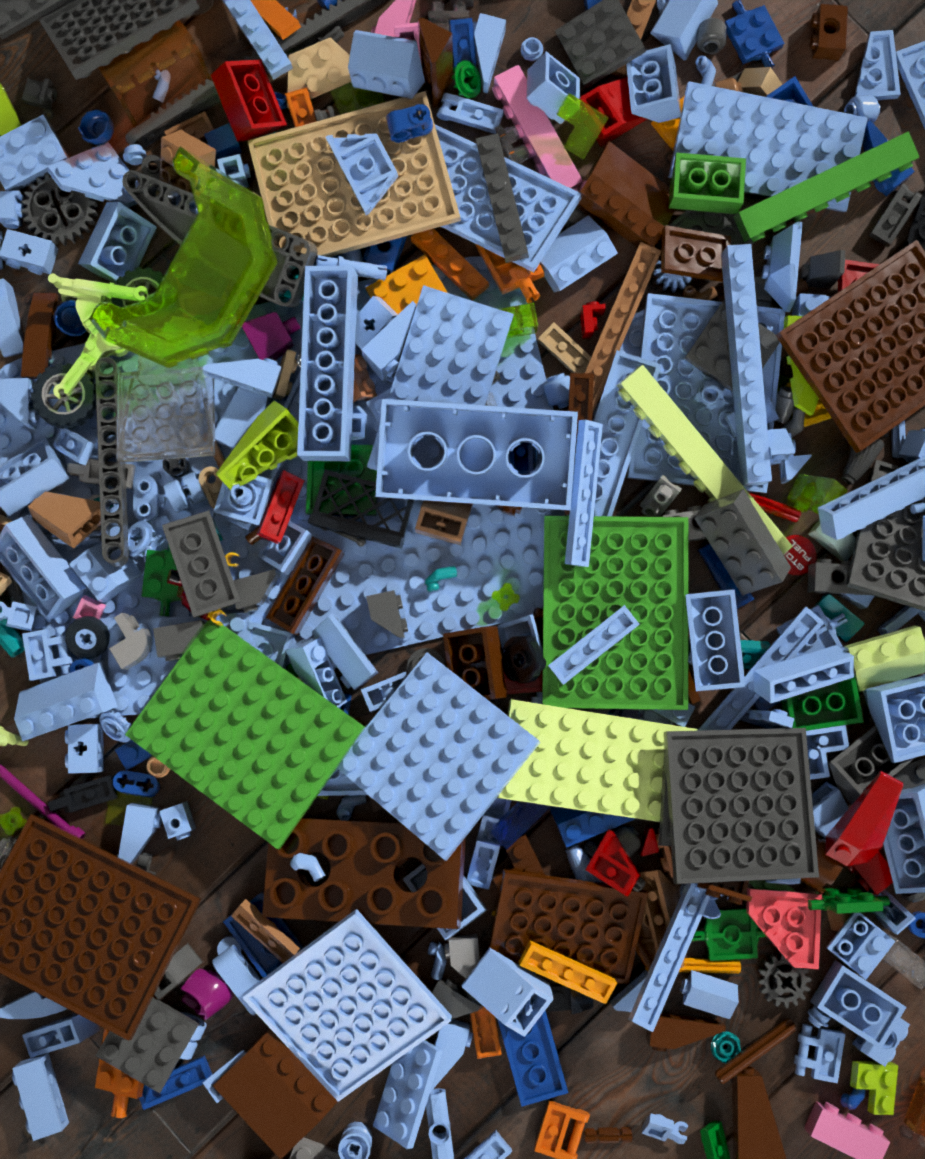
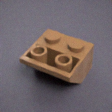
M178 130L161 137L159 180L199 196L214 172L216 149L183 130Z
M424 500L415 526V532L461 546L473 504Z

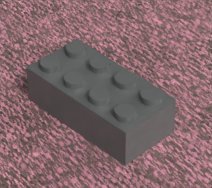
M744 489L704 504L694 519L742 595L784 581L791 566Z

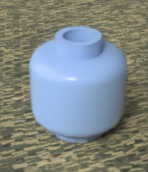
M854 96L846 104L844 113L867 117V122L871 120L874 123L880 114V105L874 96Z
M560 373L547 378V383L544 384L543 388L550 405H558L559 409L569 406L570 376Z

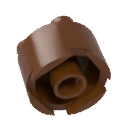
M823 837L816 838L819 877L801 878L802 882L820 894L826 891L822 888L826 883L830 886L833 884L844 864L825 855L826 839Z

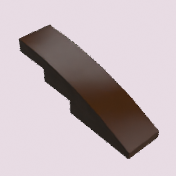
M33 293L25 330L21 367L22 378L37 379V375L45 372L44 369L48 367V359H52V340L56 339L54 313L58 303L57 293Z

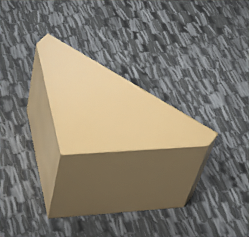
M771 67L745 68L738 81L741 82L742 92L766 97L783 85Z

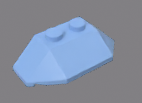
M797 221L773 236L770 246L766 245L763 259L767 260L761 278L765 279L764 289L785 312L791 311L796 300L803 221Z

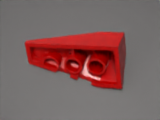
M880 771L826 835L825 855L845 866L868 863L883 846L903 788V782Z

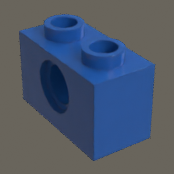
M407 236L372 245L371 248L367 247L363 260L366 263L386 265L387 275L396 271ZM382 245L390 246V249L386 252L379 250Z

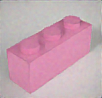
M817 1101L815 1102L804 1127L811 1137L855 1159H883L890 1144V1141L883 1135V1130L873 1124H869V1127L861 1124L862 1120L850 1113H847L846 1116L839 1113V1109L828 1102H825L824 1105Z

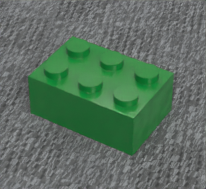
M855 674L853 678L780 700L781 710L787 712L788 717L794 718L792 728H806V731L863 722Z

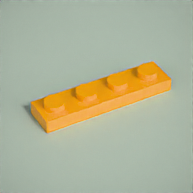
M529 941L519 959L521 967L604 1004L607 1003L617 985L615 978L533 941Z

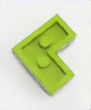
M852 1061L850 1086L855 1089H869L867 1111L873 1115H894L898 1065L888 1062L884 1067L878 1062Z

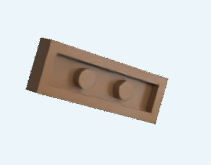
M246 899L231 915L282 963L294 956L300 949L290 937H287L277 928L274 922L266 917H262V913L258 908Z

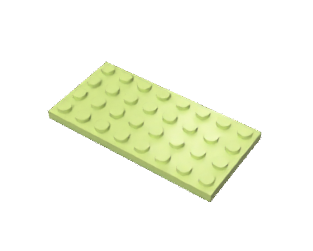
M511 699L509 700L507 716L537 738L540 744L497 798L660 822L664 732L698 731V729Z

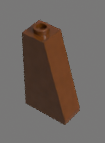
M748 1066L732 1078L733 1159H786L763 1078L754 1067Z

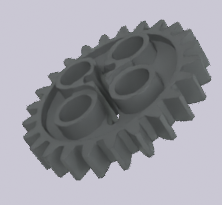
M45 173L44 181L37 177L38 185L30 184L33 191L25 192L29 200H22L24 206L27 207L21 211L27 216L23 220L29 225L28 229L32 233L35 232L34 235L36 237L51 240L56 246L59 240L64 246L67 245V240L69 239L75 244L76 236L83 240L82 232H91L87 226L96 225L92 217H98V213L94 209L98 208L99 205L94 201L95 199L85 197L84 193L71 190L69 196L63 197L66 191L61 190L47 173ZM53 191H55L58 201L62 204L61 210L67 219L68 226H65L64 219L59 213L60 208L53 197ZM49 199V202L42 206L43 201ZM79 211V214L76 217L71 218V215L74 212ZM53 220H57V223L55 225L50 226V223Z

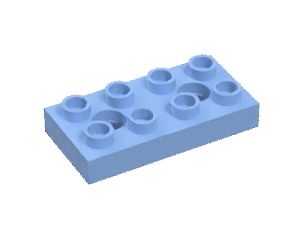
M382 399L375 497L571 510L578 412ZM424 436H435V439L444 447L443 459L441 458L437 464L433 465V468H422V465L417 462L412 454L414 445L423 439ZM521 442L532 443V446L536 448L538 453H541V465H538L531 471L530 475L518 474V471L508 462L509 452H512Z

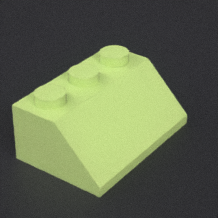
M913 625L844 646L845 651L854 656V674L859 692L867 688L925 673V640L919 626Z

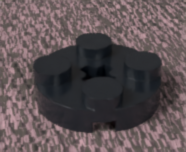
M514 636L504 644L505 657L502 658L506 676L512 681L519 682V684L535 681L541 674V670H544L546 667V660L533 636ZM522 656L524 657V663H523V664H521V662H520V660L522 659Z

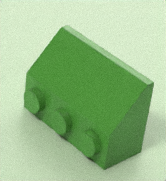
M676 152L670 183L669 209L737 214L744 201L746 158Z

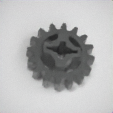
M780 952L778 958L771 954V961L769 963L765 960L762 961L765 968H758L757 970L762 974V977L756 979L759 984L763 985L759 988V991L762 994L766 993L764 998L768 1002L773 1000V1004L777 1007L781 1002L785 1008L789 1007V1002L797 1006V998L806 999L802 994L803 991H810L806 983L811 982V978L805 975L809 972V969L791 966ZM786 964L784 967L777 968L779 965ZM778 974H780L782 977L784 976L787 979V982L790 984V986H788L786 983H783L780 980L781 978L778 977Z

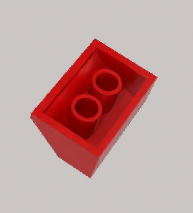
M261 59L225 61L211 74L237 141L256 139L287 126Z

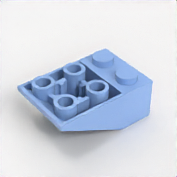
M491 948L487 950L462 984V988L499 1021L524 1037L553 1001L549 982Z

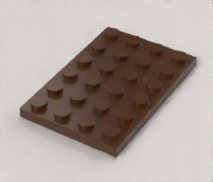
M504 869L488 949L495 950L519 965V959L529 941H533L615 978L617 983L629 984L648 892L646 889H642L639 892L632 889L627 897L604 883Z

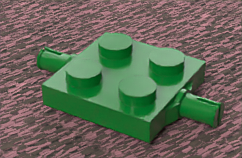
M169 545L167 550H147L141 597L155 598L161 601L159 616H169L170 603L182 600L177 597L179 586L167 583L170 569L177 571Z
M848 887L847 891L826 888L821 900H808L807 903L810 911L823 909L824 911L830 910L836 914L883 911V906H889L890 900L887 895L874 896L872 893L863 892L861 888Z
M746 908L719 909L721 913L719 918L709 919L705 917L704 931H696L691 941H705L710 961L758 958L757 945L759 937L767 936L746 913Z

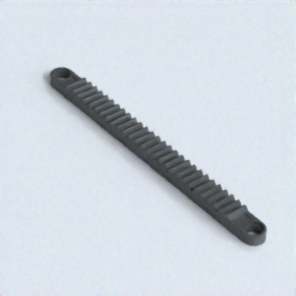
M337 0L336 7L330 4V10L322 9L321 16L315 13L314 20L307 18V24L300 23L301 28L286 39L282 40L279 37L275 39L288 57L290 54L314 45L318 41V37L323 38L335 26H339L342 29L389 0H345L344 2ZM252 51L251 58L247 55L244 56V60H260L255 51ZM206 79V85L203 86L199 83L198 90L190 89V95L183 93L181 100L174 98L173 105L168 102L166 103V109L159 107L158 114L151 112L150 119L126 134L125 140L128 145L137 144L145 148L165 136V130L220 103L221 100L213 81Z

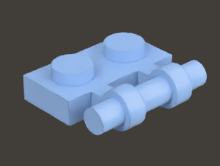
M64 626L55 628L56 637L50 638L49 630L47 629L22 634L30 681L55 677V667L61 666L62 675L70 673V666L73 660L72 656H69V650L65 642L66 632ZM58 645L60 658L53 659L52 646Z
M802 1024V1031L798 1033L797 1040L800 1042L798 1055H795L794 1063L796 1064L795 1074L805 1076V1069L808 1067L812 1068L811 1077L813 1079L838 1083L845 1033L832 1029L818 1028L817 1037L811 1036L812 1026ZM809 1045L816 1046L814 1059L808 1058Z

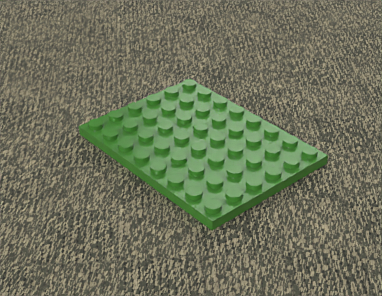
M544 516L543 657L546 660V667L543 670L542 704L562 708L688 710V615L685 596L688 594V517L594 516L589 567H580L565 564L569 516ZM625 605L640 625L563 685L548 665Z
M210 619L205 623L204 628L186 653L176 663L125 735L276 849H280L366 727L224 625L218 626Z

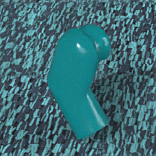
M456 567L439 568L431 573L424 582V585L427 586V591H437L439 589V581L457 577Z

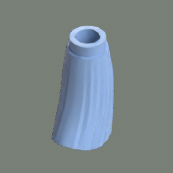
M578 844L565 850L576 880L606 884L585 870L591 859Z

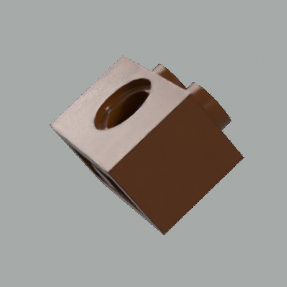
M820 4L817 12L813 13L811 28H814V33L811 36L809 46L810 49H813L812 58L839 60L846 49L848 6Z

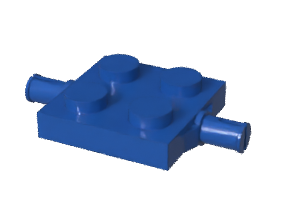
M736 0L732 6L737 16L726 20L725 25L727 27L726 33L741 62L745 64L753 60H761L764 67H771L773 69L775 65L769 55L781 49L785 43L765 5L753 10H745L741 0Z

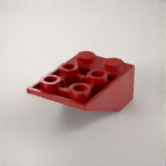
M628 77L600 85L581 96L580 107L577 109V112L600 147L647 120L631 112Z

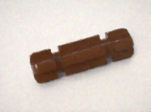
M617 1127L598 1128V1130L586 1128L584 1131V1138L587 1144H596V1141H599V1144L619 1143L621 1140L622 1143H631L633 1139L630 1127H621V1130H618Z

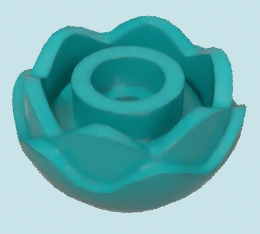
M728 1031L716 1034L711 1041L712 1055L715 1059L727 1063L741 1052L739 1038Z

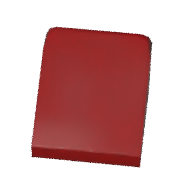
M650 826L645 828L641 847L638 851L640 856L658 853L659 851L655 831Z

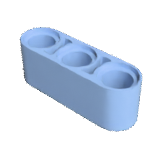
M231 945L215 957L212 963L251 1015H255L256 1012L242 997L245 991L261 980V977L235 945Z

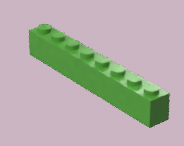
M908 131L738 212L733 218L744 242L752 239L754 243L766 237L765 232L771 229L775 233L787 227L786 222L792 219L796 223L808 217L807 212L813 209L817 213L829 207L828 202L834 199L838 203L850 197L849 192L855 189L859 193L871 187L870 182L876 179L880 183L892 177L891 172L897 169L901 173L913 167L912 162L919 158V154Z

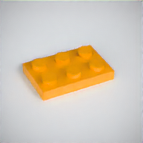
M426 255L387 275L385 281L378 280L365 287L370 299L373 296L381 297L397 314L404 310L412 301L417 307L423 285L448 293Z

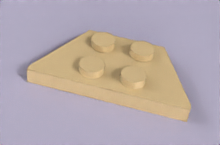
M331 37L290 54L288 59L293 69L288 71L287 93L307 87L311 100L352 82L348 70L350 55Z

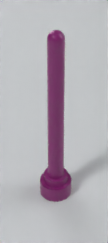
M0 764V777L52 824L82 839L85 837L86 833L80 827L70 826L54 811H50L49 807Z

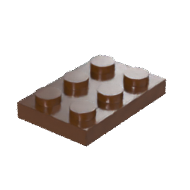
M665 225L662 229L661 272L723 282L721 254L727 245H731V236Z

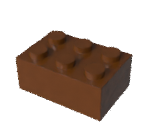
M486 626L444 633L443 640L447 668L487 700L506 698L507 691L498 627Z

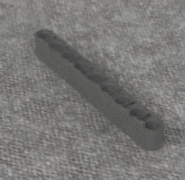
M103 357L95 365L102 555L113 567H122L129 559L124 432L122 429L121 370L112 358ZM113 368L110 374H103L105 369ZM108 390H114L112 396L104 397ZM115 412L114 418L105 420V416L108 413ZM116 435V439L113 442L106 443L108 436ZM110 458H117V462L114 465L107 466V461ZM113 480L118 481L117 487L108 489L109 482ZM118 503V510L110 513L108 511L110 505ZM119 526L120 532L116 536H110L111 528ZM114 550H121L120 557L116 560H111V553Z

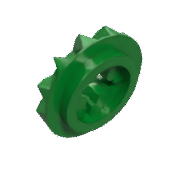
M470 61L458 62L457 66L453 68L454 75L451 77L455 81L454 88H458V95L464 98H475L481 90L479 71ZM465 77H466V78L469 77V80H467V82H466V84H465V82H464Z

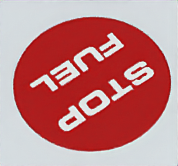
M800 535L786 537L793 546L784 554L791 566L788 574L802 575L807 573L808 565L816 561L814 545L810 540Z

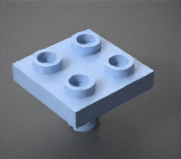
M257 476L256 479L242 486L240 484L234 485L231 490L222 482L213 513L260 526L274 481Z

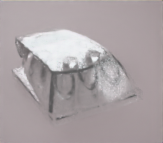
M191 331L144 335L137 360L139 364L137 371L118 373L117 461L123 463L215 456L214 378L203 374V367L199 365Z

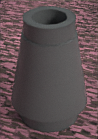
M783 386L776 396V413L779 417L776 421L788 423L795 406L791 387Z

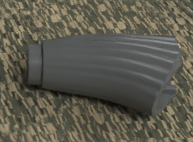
M877 439L858 453H855L850 445V455L841 479L849 485L857 482L875 461L885 444L880 439Z

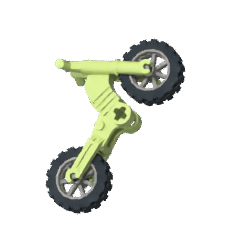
M137 267L134 271H126L123 277L120 276L116 281V285L112 282L108 284L84 279L62 278L53 273L48 276V281L54 284L56 288H59L58 292L61 294L62 302L71 300V298H77L76 310L90 336L74 365L58 363L55 364V367L51 368L49 366L44 369L45 372L37 375L36 383L33 382L32 384L33 393H31V400L33 401V406L47 423L64 429V427L72 429L76 428V425L81 426L85 424L88 418L91 419L94 415V410H97L96 384L93 381L96 362L103 357L112 355L122 357L129 352L130 344L124 332L105 313L104 304L113 305L120 321L128 328H133L137 332L143 333V331H147L149 333L154 332V329L157 328L160 330L166 322L169 323L172 320L171 316L176 312L177 299L169 279L165 278L161 272H155L152 268L148 267L146 269ZM150 286L158 290L148 295ZM159 296L162 298L161 304L152 301V299ZM151 306L157 308L153 313L150 310ZM141 310L146 315H138L137 313ZM55 386L53 389L54 394H49L51 388ZM48 399H59L53 407L49 405ZM72 403L79 404L74 410L70 408ZM63 404L67 412H58L57 410Z

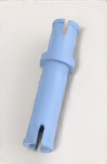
M317 255L315 262L317 266H353L359 277L385 281L387 275L386 265L350 261L340 256L338 258Z

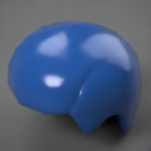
M97 109L88 111L82 117L78 127L82 135L81 138L97 146L108 142L114 133V125L110 116L106 112Z
M75 300L64 301L56 307L54 321L62 333L68 336H81L87 332L76 310Z

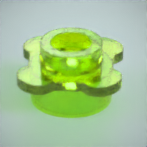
M510 583L503 584L500 590L493 591L492 599L499 603V608L502 611H507L509 606L513 603H518L520 600V596L515 594Z
M12 807L10 812L0 815L1 827L7 835L15 834V831L19 828H24L27 822L20 814L21 809L19 807Z

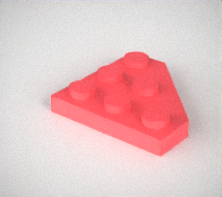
M747 888V896H751L752 900L751 902L747 901L746 913L791 966L795 968L819 969L821 910L810 911L807 903L808 900H821L822 894Z

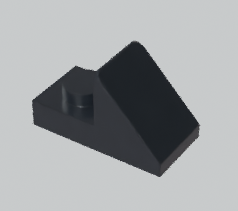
M550 984L553 1001L547 1007L546 1012L570 1010L571 1014L574 1015L594 1008L593 998L562 984Z

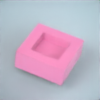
M84 595L73 618L91 616L100 620L106 605Z

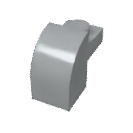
M121 613L114 617L126 639L109 649L120 668L128 670L147 657L152 646V637L149 629L142 628L138 631L137 628L140 626L133 615L129 616V614Z

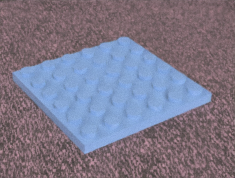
M427 652L366 726L337 769L447 861L540 744V741Z
M357 909L245 991L242 997L338 1102L451 1022L452 1015Z

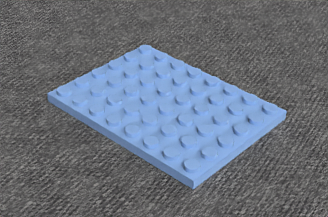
M648 293L646 295L640 358L661 364L656 380L741 483L737 437H733L725 419V416L735 412L733 392L684 359L722 302ZM757 306L759 324L774 334H778L783 330L785 317L783 309ZM781 343L778 344L762 368L765 399L770 397L775 409L782 350ZM706 382H711L724 393L723 398L717 401L716 407L713 410H708L705 404L698 402L695 398L696 394L702 391L703 385ZM644 419L628 466L627 478L658 482L661 476L664 475L671 483L695 486L693 483L695 479L690 473L687 475L681 470L678 465L680 461L675 455L672 457L666 452L663 447L665 443L660 437L657 439L651 434L648 429L650 425ZM774 422L767 424V430L774 429ZM768 483L765 485L743 487L748 492L766 494Z

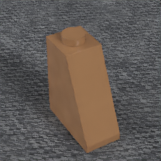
M45 491L28 505L31 516L36 523L73 549L101 525L99 501Z

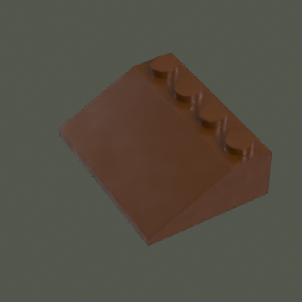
M610 141L606 144L577 189L582 197L578 204L637 248L640 242L654 247L662 235V229L665 225H668L675 210L669 209L670 187Z
M266 1029L212 1085L279 1159H282L338 1102L271 1029Z

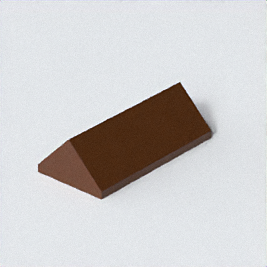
M419 18L421 65L433 108L438 107L443 94L446 93L453 81L451 78L453 76L452 33L424 18Z
M312 537L266 618L298 636L344 556L342 550L316 537Z

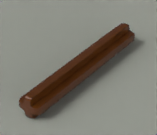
M787 1018L717 1069L715 1071L717 1080L721 1084L728 1082L797 1030L795 1023L790 1018Z

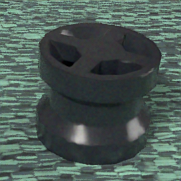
M171 452L163 459L164 471L170 476L182 478V476L188 474L190 464L180 453Z

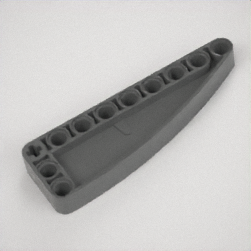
M130 170L124 174L122 183L132 198L167 234L196 258L232 282L275 304L291 308L300 304L304 294L305 266H314L318 254L314 243L143 173ZM139 178L140 182L138 187L136 188L135 182ZM160 187V193L156 196V189ZM180 194V196H181V201H180V203L177 205V204H176V198H177V196ZM201 203L202 209L197 213V205ZM220 211H222L223 217L221 221L218 222L217 215ZM240 220H243L244 226L239 231L238 223ZM264 228L265 235L262 239H259V231ZM285 236L286 244L281 248L279 241ZM302 247L307 249L306 254L301 253ZM295 268H298L299 276L294 280L292 273ZM289 290L291 292V299L286 302L284 296Z

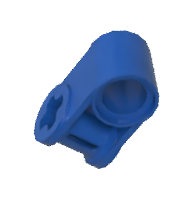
M417 104L402 110H394L386 116L391 140L396 143L427 135L433 129L430 110L423 104Z

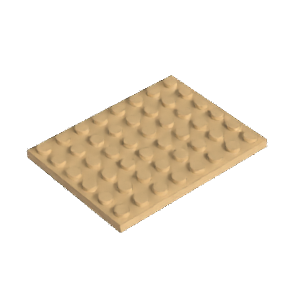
M426 91L415 94L412 99L403 97L248 140L268 224L311 241L317 247V255L332 257L461 221ZM417 104L426 105L430 110V118L433 121L432 131L427 135L408 139L404 142H393L387 125V114L394 110H402ZM377 133L398 173V178L370 214L365 215L326 140L328 135H333L334 138H346L347 134L362 136ZM285 236L279 241L281 248L286 244ZM302 247L301 253L306 254L307 249Z

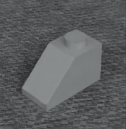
M477 934L452 936L449 939V943L444 944L445 958H450L451 966L467 978L480 961Z

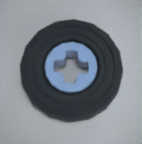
M84 616L77 618L69 625L65 633V642L68 649L80 658L92 659L98 657L107 649L110 633L107 626L95 617ZM87 633L91 635L88 642L84 641V635Z

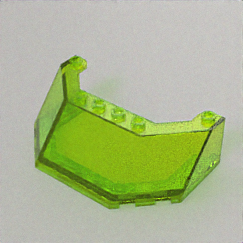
M181 146L174 156L173 168L180 176L190 181L198 211L187 235L153 297L122 308L110 302H101L94 308L89 318L104 340L167 368L178 365V362L189 358L193 360L209 354L208 351L219 347L223 349L231 346L277 265L276 254L273 252L271 243L272 237L269 224L264 214L263 208L265 207L262 197Z

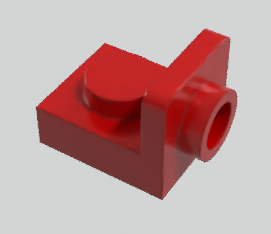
M592 301L582 306L580 311L582 339L592 338L594 331H597V317L593 316L603 315L606 310L605 304Z

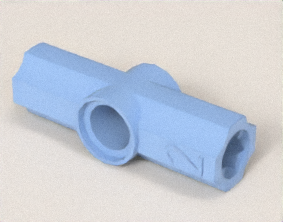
M436 1088L430 1092L426 1104L432 1158L454 1159L445 1089ZM437 1125H442L446 1128V1131L436 1133L433 1128Z

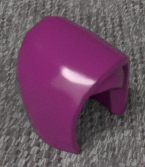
M202 968L197 969L181 988L182 991L187 992L183 996L182 1002L195 1010L204 1020H207L223 1008L233 997V991L219 974Z

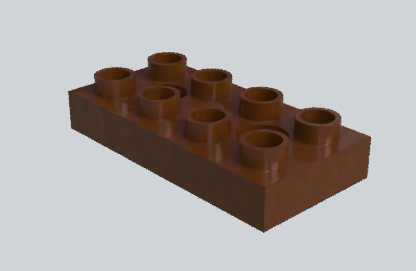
M301 819L280 849H276L268 843L262 917L339 922L357 909L370 924L459 929L462 917L466 837L446 861L403 824ZM303 853L313 856L315 853H322L330 863L331 870L328 879L320 886L311 884L305 875L304 869L294 870L291 867L290 861L294 855ZM413 857L419 859L427 870V880L416 892L408 891L399 880L401 866L409 858Z

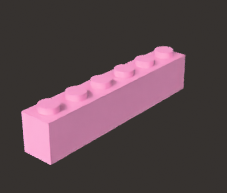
M517 65L495 76L494 87H492L493 94L504 105V114L508 120H512L516 136L519 139L522 138L525 143V152L536 163V172L577 191L583 180L545 112L539 107L533 106L526 98L527 79L520 66Z

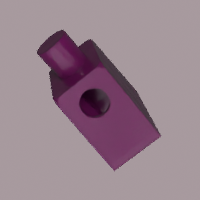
M277 312L241 323L245 334L261 360L268 358L276 361L287 349L293 348L294 344L289 335L301 329L295 316L282 322Z

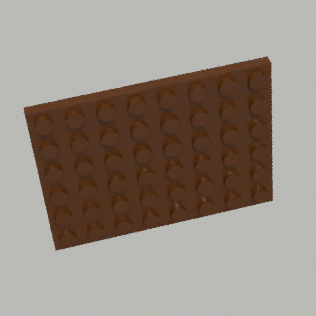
M917 240L775 335L855 453L868 447L925 406V251Z
M30 814L0 871V973L130 1041L174 956L201 898L36 815Z

